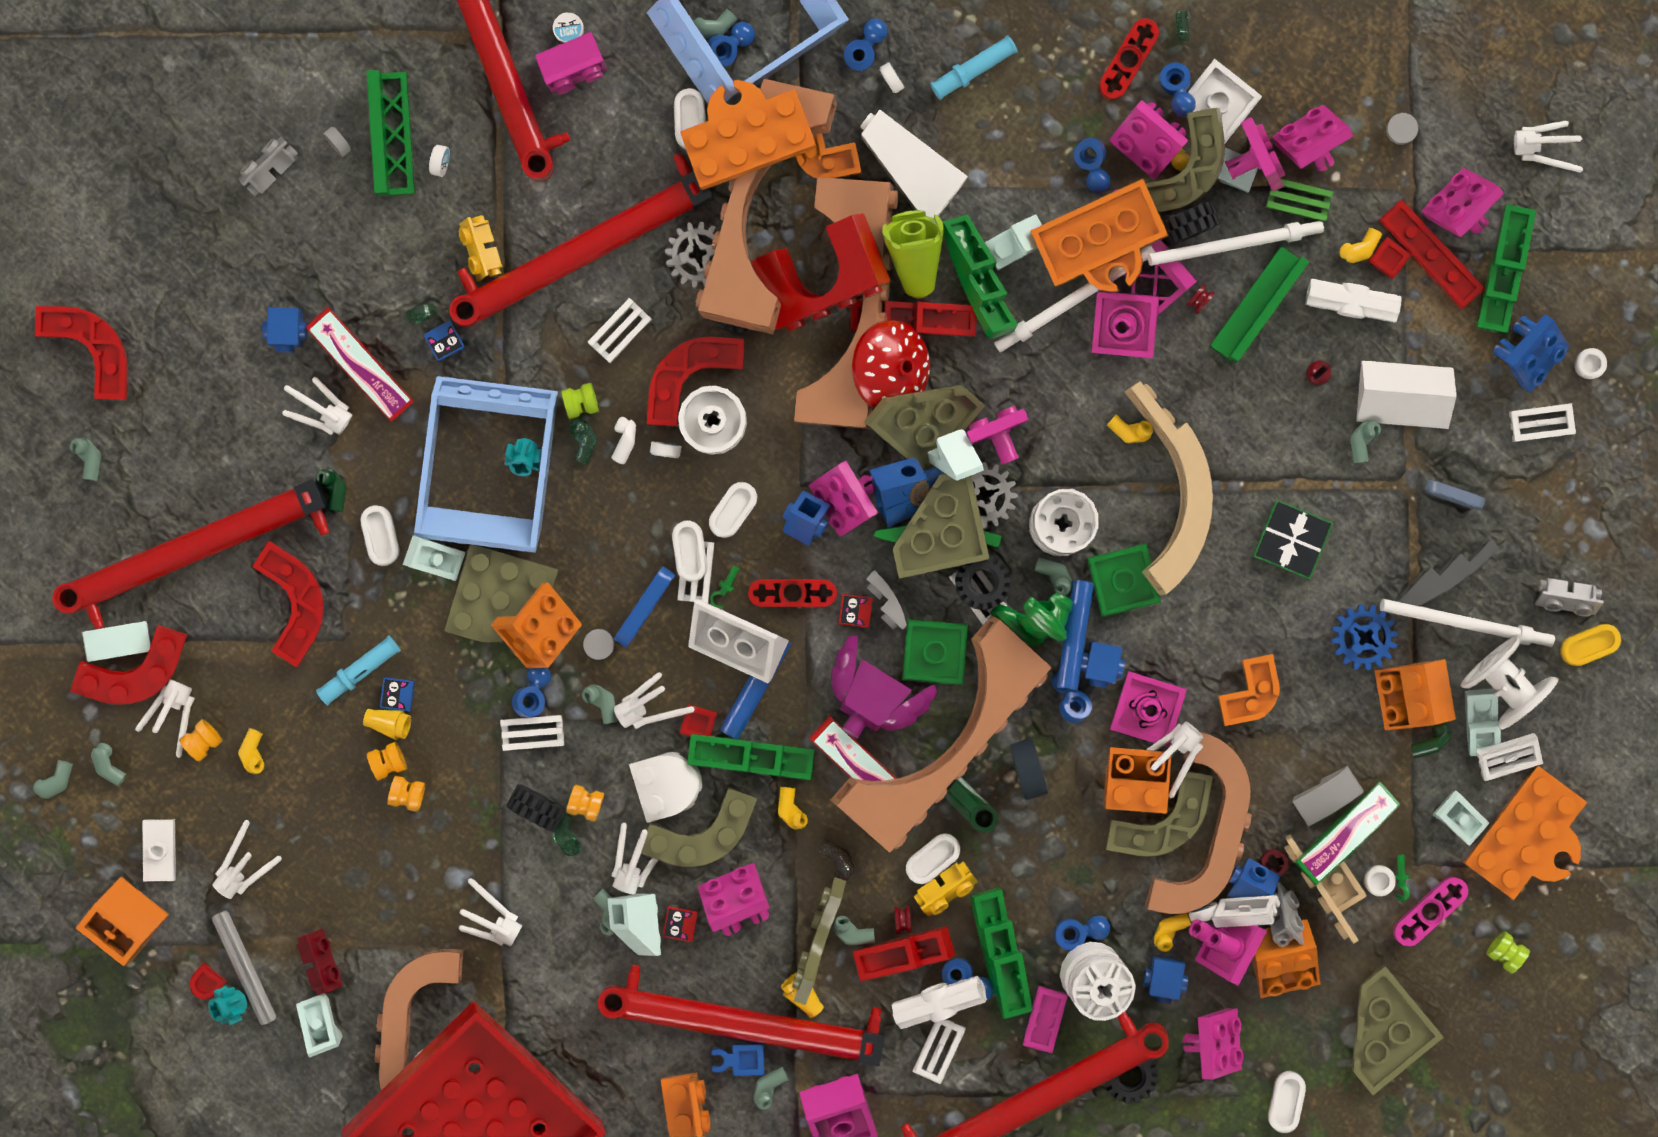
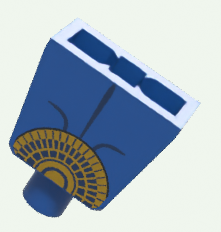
M914 458L869 470L876 507L887 527H892L916 513L929 493V489L932 488L939 475H942L941 470L933 467L923 471L917 459Z

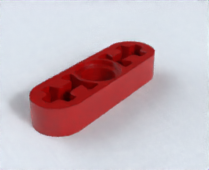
M1147 18L1140 19L1131 28L1100 80L1099 91L1104 98L1117 100L1126 92L1159 36V28L1153 20ZM1145 26L1151 28L1149 34L1153 37L1152 39L1147 37L1144 39L1140 48H1144L1146 51L1142 53L1137 46L1130 45L1128 42L1131 40L1135 44L1140 36L1137 28L1144 29ZM1126 51L1135 53L1138 59L1137 64L1132 68L1124 67L1120 61L1122 53ZM1116 66L1121 73L1128 74L1130 77L1127 79L1123 75L1118 83L1121 90H1114L1110 93L1107 91L1108 84L1105 81H1112L1118 71H1114L1112 68Z
M760 579L751 584L748 595L751 602L759 607H826L835 601L837 589L831 581L825 579ZM775 583L781 584L779 589L781 603H774L775 596H767L765 602H759V597L753 594L754 590L759 589L760 584H765L767 590H775ZM811 583L810 590H819L821 584H826V588L832 590V596H828L826 602H820V597L810 596L812 602L805 603L807 592L804 584ZM790 584H796L801 588L802 596L796 602H789L784 597V589Z

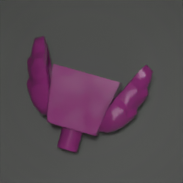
M848 636L842 648L837 651L835 666L831 671L833 693L842 702L840 710L850 716L842 730L851 737L859 738L865 726L875 732L880 727L885 730L894 731L915 723L917 717L929 710L930 703L935 699L938 693L935 685L927 687L903 702L912 690L863 659L856 668L858 636Z

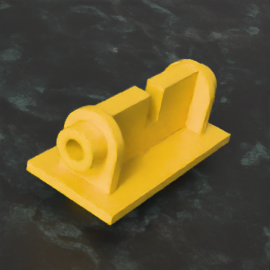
M483 215L474 217L472 220L471 217H467L459 224V237L461 243L467 247L469 253L468 266L471 273L476 276L477 282H480L488 275L494 277L502 274L500 268L503 266L497 248L485 249L484 244L494 241L488 220H485Z
M964 861L959 865L956 862L940 874V877L945 882L943 886L940 887L937 881L932 879L918 889V894L913 896L917 903L922 906L920 908L928 917L932 914L938 915L947 909L950 901L957 896L959 898L963 897L973 890V885L978 881Z

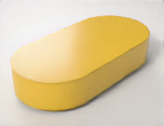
M1600 624L1567 637L1560 646V655L1567 664L1582 666L1614 653L1621 644V635L1614 626Z

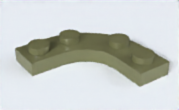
M1220 108L1187 113L1192 146L1191 157L1186 168L1177 176L1167 180L1146 183L1158 213L1181 209L1195 203L1212 188L1218 179L1225 157V138Z
M1188 771L1178 789L1172 811L1164 820L1157 823L1135 824L1111 819L1105 849L1136 856H1157L1169 853L1184 844L1196 833L1203 822L1213 776Z
M728 787L718 815L712 825L697 834H679L649 823L647 828L648 834L641 854L681 867H696L712 863L726 855L739 842L747 827L757 798Z
M836 877L831 888H824L819 903L824 907L822 912L816 910L811 928H814L815 932L808 952L802 951L797 969L800 970H797L792 987L797 989L794 1001L806 1005L813 988L822 952L843 897L846 881Z

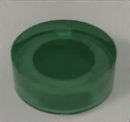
M1188 10L1177 11L1176 13L1177 40L1179 42L1190 41Z
M426 304L405 311L407 322L414 324L436 317L437 312L434 304Z

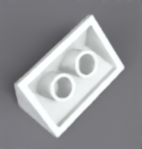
M1361 361L1356 422L1370 420L1380 424L1449 429L1457 397L1454 369Z
M697 599L694 602L688 647L769 683L789 640Z

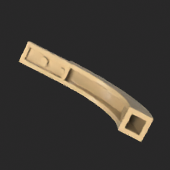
M1139 381L1124 392L1145 420L1152 424L1153 430L1167 448L1174 462L1180 486V508L1172 536L1160 555L1142 571L1157 593L1162 596L1168 594L1186 576L1203 548L1212 516V481L1204 451L1189 424L1186 422L1176 428L1174 426L1175 419L1166 408L1162 409L1155 401L1157 396L1148 384L1143 385Z

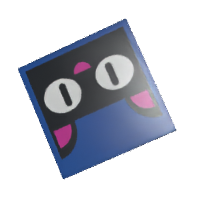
M451 320L424 334L438 362L466 348Z
M384 677L380 708L410 712L412 710L415 681Z

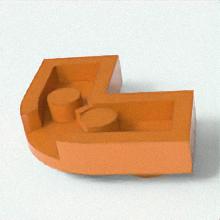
M822 133L813 137L817 146L816 149L796 156L801 168L808 175L816 179L817 177L838 179L862 173L856 143L826 148Z
M1273 654L1242 660L1248 690L1218 696L1224 726L1258 720L1265 717L1272 710L1280 693Z

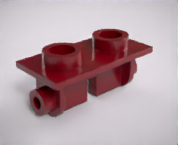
M323 928L297 937L299 943L296 946L298 947L303 964L310 962L314 964L313 968L306 970L312 991L315 990L317 995H321L343 986L340 970L335 964L330 950V942L325 936Z

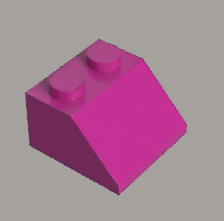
M858 1074L845 1076L836 1081L813 1086L799 1092L805 1117L813 1137H878Z

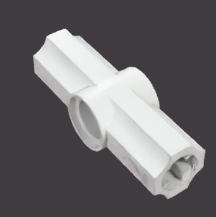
M1310 279L1305 297V305L1337 311V314L1361 319L1368 317L1395 323L1400 312L1402 296L1369 290V287L1353 283H1343L1341 285Z
M978 976L960 980L949 985L947 983L936 984L923 990L921 994L894 1002L892 1004L893 1017L900 1029L928 1020L932 1022L942 1021L952 1017L957 1011L985 1003L987 1000L986 990Z

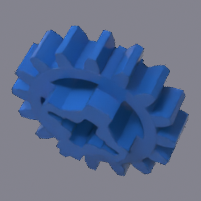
M1357 604V612H1354L1351 608H1346V618L1342 616L1336 617L1338 622L1341 623L1340 626L1331 627V630L1337 633V637L1330 639V643H1335L1339 646L1334 650V654L1339 655L1343 653L1344 657L1341 662L1347 664L1353 661L1352 669L1358 670L1361 663H1363L1365 670H1371L1372 662L1377 667L1383 666L1380 658L1391 659L1392 656L1388 649L1397 648V644L1391 642V637L1397 636L1398 632L1390 631L1389 628L1395 623L1394 620L1385 621L1384 617L1387 612L1380 611L1376 614V606L1370 605L1367 611H1365L1363 604ZM1364 616L1371 618L1363 625L1353 621ZM1380 628L1383 631V643L1379 641L1378 631ZM1355 630L1360 632L1369 631L1367 637L1372 644L1359 643L1361 638ZM1345 631L1349 634L1350 644L1347 647L1344 641ZM1363 650H1370L1375 653L1367 658L1357 657Z

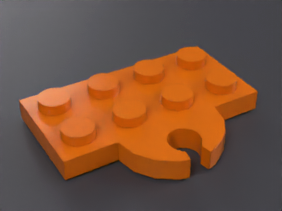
M734 80L735 90L742 95L740 102L735 105H729L725 102L726 91L722 85L715 90L709 99L707 107L709 121L680 131L701 191L817 148L796 89L766 99L762 91L752 83Z
M1144 179L1030 230L1055 287L1084 275L1090 284L1101 291L1119 292L1118 286L1112 283L1109 277L1110 271L1114 267L1120 266L1126 270L1125 281L1131 286L1135 283L1142 270L1143 258L1141 248L1169 236Z
M1537 765L1463 863L1512 900L1517 897L1532 876L1542 881L1552 882L1567 878L1571 873L1567 869L1557 868L1554 864V857L1557 853L1564 851L1569 855L1571 862L1579 865L1581 845L1577 835L1569 826L1588 802Z

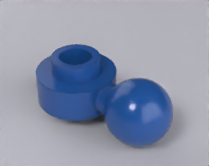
M874 18L867 21L863 28L864 38L862 40H854L846 46L844 60L851 69L863 71L873 64L875 52L872 46L874 43L883 41L887 35V26L880 19ZM857 49H861L865 53V57L861 61H856L853 57Z
M739 22L733 26L730 37L715 35L707 43L722 66H728L736 59L737 46L745 47L753 42L755 31L750 24ZM718 45L721 48V52L719 55L716 54V48Z
M1181 63L1166 65L1160 73L1161 87L1165 93L1174 96L1171 103L1173 112L1180 117H1187V113L1194 112L1196 108L1194 97L1186 93L1191 85L1190 71ZM1173 79L1181 80L1177 85L1170 83Z
M1089 137L1083 139L1075 147L1074 160L1080 168L1089 170L1086 178L1089 190L1094 193H1103L1109 188L1111 182L1109 174L1100 167L1106 158V148L1100 140ZM1088 148L1094 149L1096 156L1089 155Z
M529 668L527 672L529 686L518 689L512 698L513 709L519 716L525 718L535 717L543 711L545 698L540 689L548 685L551 680L549 668ZM525 697L529 701L527 708L523 705V699Z
M1058 670L1053 674L1051 682L1053 688L1064 695L1059 703L1060 713L1065 720L1071 723H1080L1091 713V700L1081 691L1065 692L1057 690ZM1070 706L1075 707L1077 712H1074Z
M1102 916L1090 918L1086 925H1082L1074 919H1064L1056 925L1054 939L1063 949L1073 950L1078 945H1082L1086 937L1094 940L1106 938L1110 932V924ZM1069 928L1073 929V937L1070 939H1065V930Z
M963 958L949 960L942 969V979L947 985L974 977L971 964ZM952 970H960L962 978L959 980L952 977ZM979 977L984 984L986 998L989 1000L994 994L993 984L989 978Z

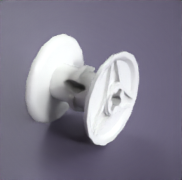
M1518 635L1508 639L1488 654L1469 672L1460 685L1463 688H1471L1482 680H1487L1495 689L1493 694L1496 697L1501 696L1510 706L1499 720L1498 728L1501 730L1510 727L1528 714L1558 683V678L1548 677L1533 686L1524 676L1525 670L1523 668L1518 670L1508 659L1520 644L1521 639Z

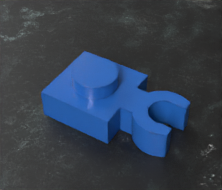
M763 1043L733 1044V1052L728 1053L723 1048H714L711 1051L712 1055H721L724 1059L723 1064L712 1065L713 1072L719 1073L725 1071L728 1067H733V1076L764 1075Z

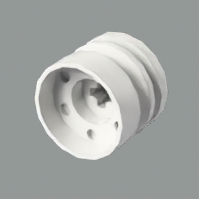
M1059 489L1046 495L1033 507L1029 517V532L1033 542L1043 552L1053 556H1069L1085 548L1094 539L1099 527L1098 512L1094 503L1084 493L1074 489ZM1061 516L1064 517V522L1069 524V527L1063 529L1062 532L1059 531V526L1054 524V521L1059 520Z
M1097 942L1078 945L1067 954L1062 962L1060 971L1062 987L1083 1015L1092 1020L1105 1021L1118 1017L1127 1010L1134 998V978L1111 947Z

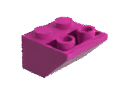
M592 32L535 55L546 85L551 93L558 92V95L574 90V84L586 80V83L594 82L603 77L602 72L608 70Z

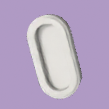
M695 89L680 91L674 100L675 137L679 146L685 150L680 131L706 122L705 101L701 93Z
M739 482L732 485L711 514L709 526L716 536L722 538L733 536L756 505L757 493L750 484Z
M382 506L368 507L361 516V527L368 556L377 565H390L399 556V545L392 516Z
M680 522L675 526L672 533L676 569L682 579L689 582L698 581L704 577L707 571L703 532L695 522Z
M939 834L908 859L906 873L909 879L917 884L930 882L957 860L960 854L959 842L950 834Z
M1285 1071L1279 1074L1274 1082L1268 1111V1121L1273 1129L1280 1133H1289L1299 1124L1306 1084L1303 1078L1296 1072Z

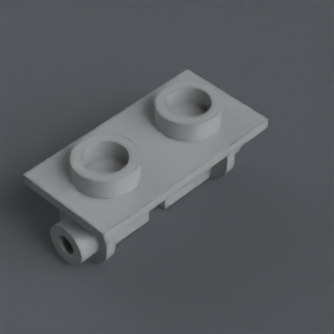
M282 136L278 140L275 138L271 139L261 150L264 154L256 162L253 160L249 161L240 171L242 176L239 178V181L243 186L249 182L250 185L247 189L254 196L259 192L263 194L276 180L269 172L272 167L282 174L296 161L294 157L298 152L290 145L285 149L284 146L287 142Z
M1551 578L1539 581L1538 592L1542 593L1536 600L1535 606L1544 607L1548 611L1566 610L1572 611L1579 616L1596 615L1603 605V601L1600 600L1602 590L1597 589L1595 585L1574 582L1572 592H1567L1568 581Z
M1278 882V893H1274V895H1277L1280 906L1276 908V916H1273L1275 922L1270 924L1273 941L1280 947L1287 946L1289 941L1296 939L1303 945L1302 931L1304 930V925L1297 911L1299 901L1293 891H1287Z

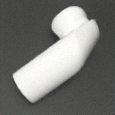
M620 417L614 429L616 432L621 433L622 436L611 458L620 464H625L635 445L636 424L632 419L629 421L625 417Z

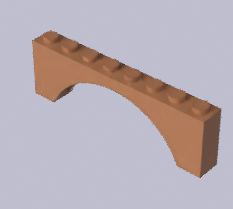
M763 79L759 89L766 99L796 89L813 137L820 133L826 134L830 132L837 107L834 94ZM770 165L730 180V199L728 203L724 202L720 219L723 221L721 231H716L713 238L712 249H715L712 261L708 260L706 263L704 278H707L704 290L700 289L698 292L696 307L699 308L698 311L702 318L773 335L781 304L778 298L765 287L754 272L746 243V224L750 203L759 182L772 166Z
M817 177L814 208L825 214L834 223L850 215L864 213L886 270H891L892 259L884 242L882 232L883 225L886 223L887 226L892 222V209H897L898 191H894L895 186L890 182ZM889 283L881 286L883 292L865 298L863 294L861 318L852 343L840 361L826 375L813 384L797 391L794 422L871 429L864 421L874 409L861 398L855 387L852 375V359L857 342L863 333L872 325L887 321V314L883 313V301H888Z
M991 616L971 638L978 661V690L969 720L953 745L930 765L901 778L869 781L850 777L830 799L833 804L889 853L903 845L907 839L906 834L910 829L923 822L927 816L926 811L931 805L938 803L944 798L947 793L946 788L954 779L958 780L964 775L968 768L967 764L974 756L978 757L984 752L988 745L987 741L992 735L1001 732L1008 723L1007 718L1012 712L1021 709L1028 700L1027 695L1034 687L1038 688L1048 677L1047 672L1052 667L1000 619Z

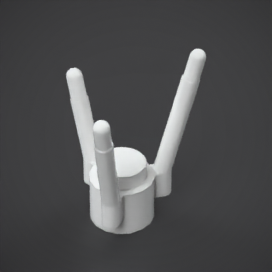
M1568 121L1554 122L1535 127H1522V130L1515 131L1514 154L1522 155V161H1535L1576 172L1583 171L1581 166L1534 154L1541 151V143L1580 142L1582 140L1581 136L1541 137L1540 132L1566 127L1569 125Z
M313 377V383L335 407L330 404L327 408H324L290 386L286 385L284 387V390L293 397L321 413L320 420L325 423L287 410L282 412L284 416L322 429L330 435L333 432L340 435L353 416L347 411L349 406L341 402L317 377Z
M659 672L632 694L623 698L622 703L614 707V711L623 727L627 728L633 724L638 729L645 724L694 712V707L681 708L643 718L642 716L646 714L643 704L665 691V687L660 686L642 698H638L662 677V674Z
M170 679L167 686L165 685L156 700L136 726V731L140 732L162 702L165 705L152 729L153 733L158 732L171 707L180 710L181 706L184 705L176 750V757L179 758L182 756L183 751L179 739L186 734L190 708L195 698L189 696L192 688Z
M1186 721L1182 725L1178 724L1169 734L1147 749L1157 751L1169 741L1172 743L1151 766L1153 771L1164 763L1177 749L1183 754L1190 751L1168 796L1170 798L1175 796L1194 758L1203 748V745L1199 743L1203 739L1202 734Z
M248 820L244 821L222 866L215 873L217 879L212 884L221 895L228 899H231L236 892L242 895L248 886L282 860L281 856L275 857L244 882L242 881L244 875L240 871L251 858V853H246L235 868L229 867L250 824Z
M622 823L615 867L611 875L615 878L612 886L622 892L635 894L638 887L643 888L647 876L658 860L651 858L641 875H639L641 870L636 865L648 834L647 830H643L630 864H624L622 867L627 824Z
M470 878L468 883L496 908L505 919L498 917L494 924L462 909L460 911L461 915L491 929V932L488 933L463 925L459 926V930L493 941L501 946L504 943L511 947L522 927L521 924L515 922L518 916L509 912L481 885Z

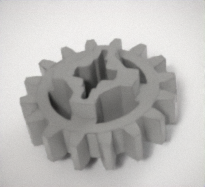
M703 222L699 223L698 229H694L691 223H687L688 231L683 232L678 228L676 230L679 236L678 239L671 237L668 239L673 249H665V254L672 256V259L668 260L666 265L667 267H675L671 273L673 278L679 275L682 276L681 285L684 286L689 280L692 281L693 289H696L698 282H703L705 287L707 278H704L705 266L708 260L713 259L715 249H712V244H704L699 241L698 236H703L713 241L716 227L712 225L707 231L704 230ZM688 239L689 245L685 252L678 255L681 244ZM694 243H696L701 253H707L702 256L703 268H700L695 258L690 259L694 255ZM690 266L697 270L698 275L689 274L681 267Z
M983 462L984 471L971 475L975 495L977 496L980 493V487H984L985 491L998 490V492L993 493L989 497L990 503L985 504L983 500H977L978 507L982 508L986 516H980L982 527L986 529L988 521H991L996 527L999 525L998 517L1005 520L1009 518L1005 511L1006 509L1015 510L1016 506L1010 503V499L1017 498L1018 494L1010 492V488L1016 485L1015 481L1007 483L1005 479L1009 475L1008 471L1000 475L998 473L999 465L996 464L992 470H988L987 463ZM982 475L992 476L1000 483L991 485L985 482ZM1005 493L1004 503L1000 510L997 511L995 507L996 499L999 495Z

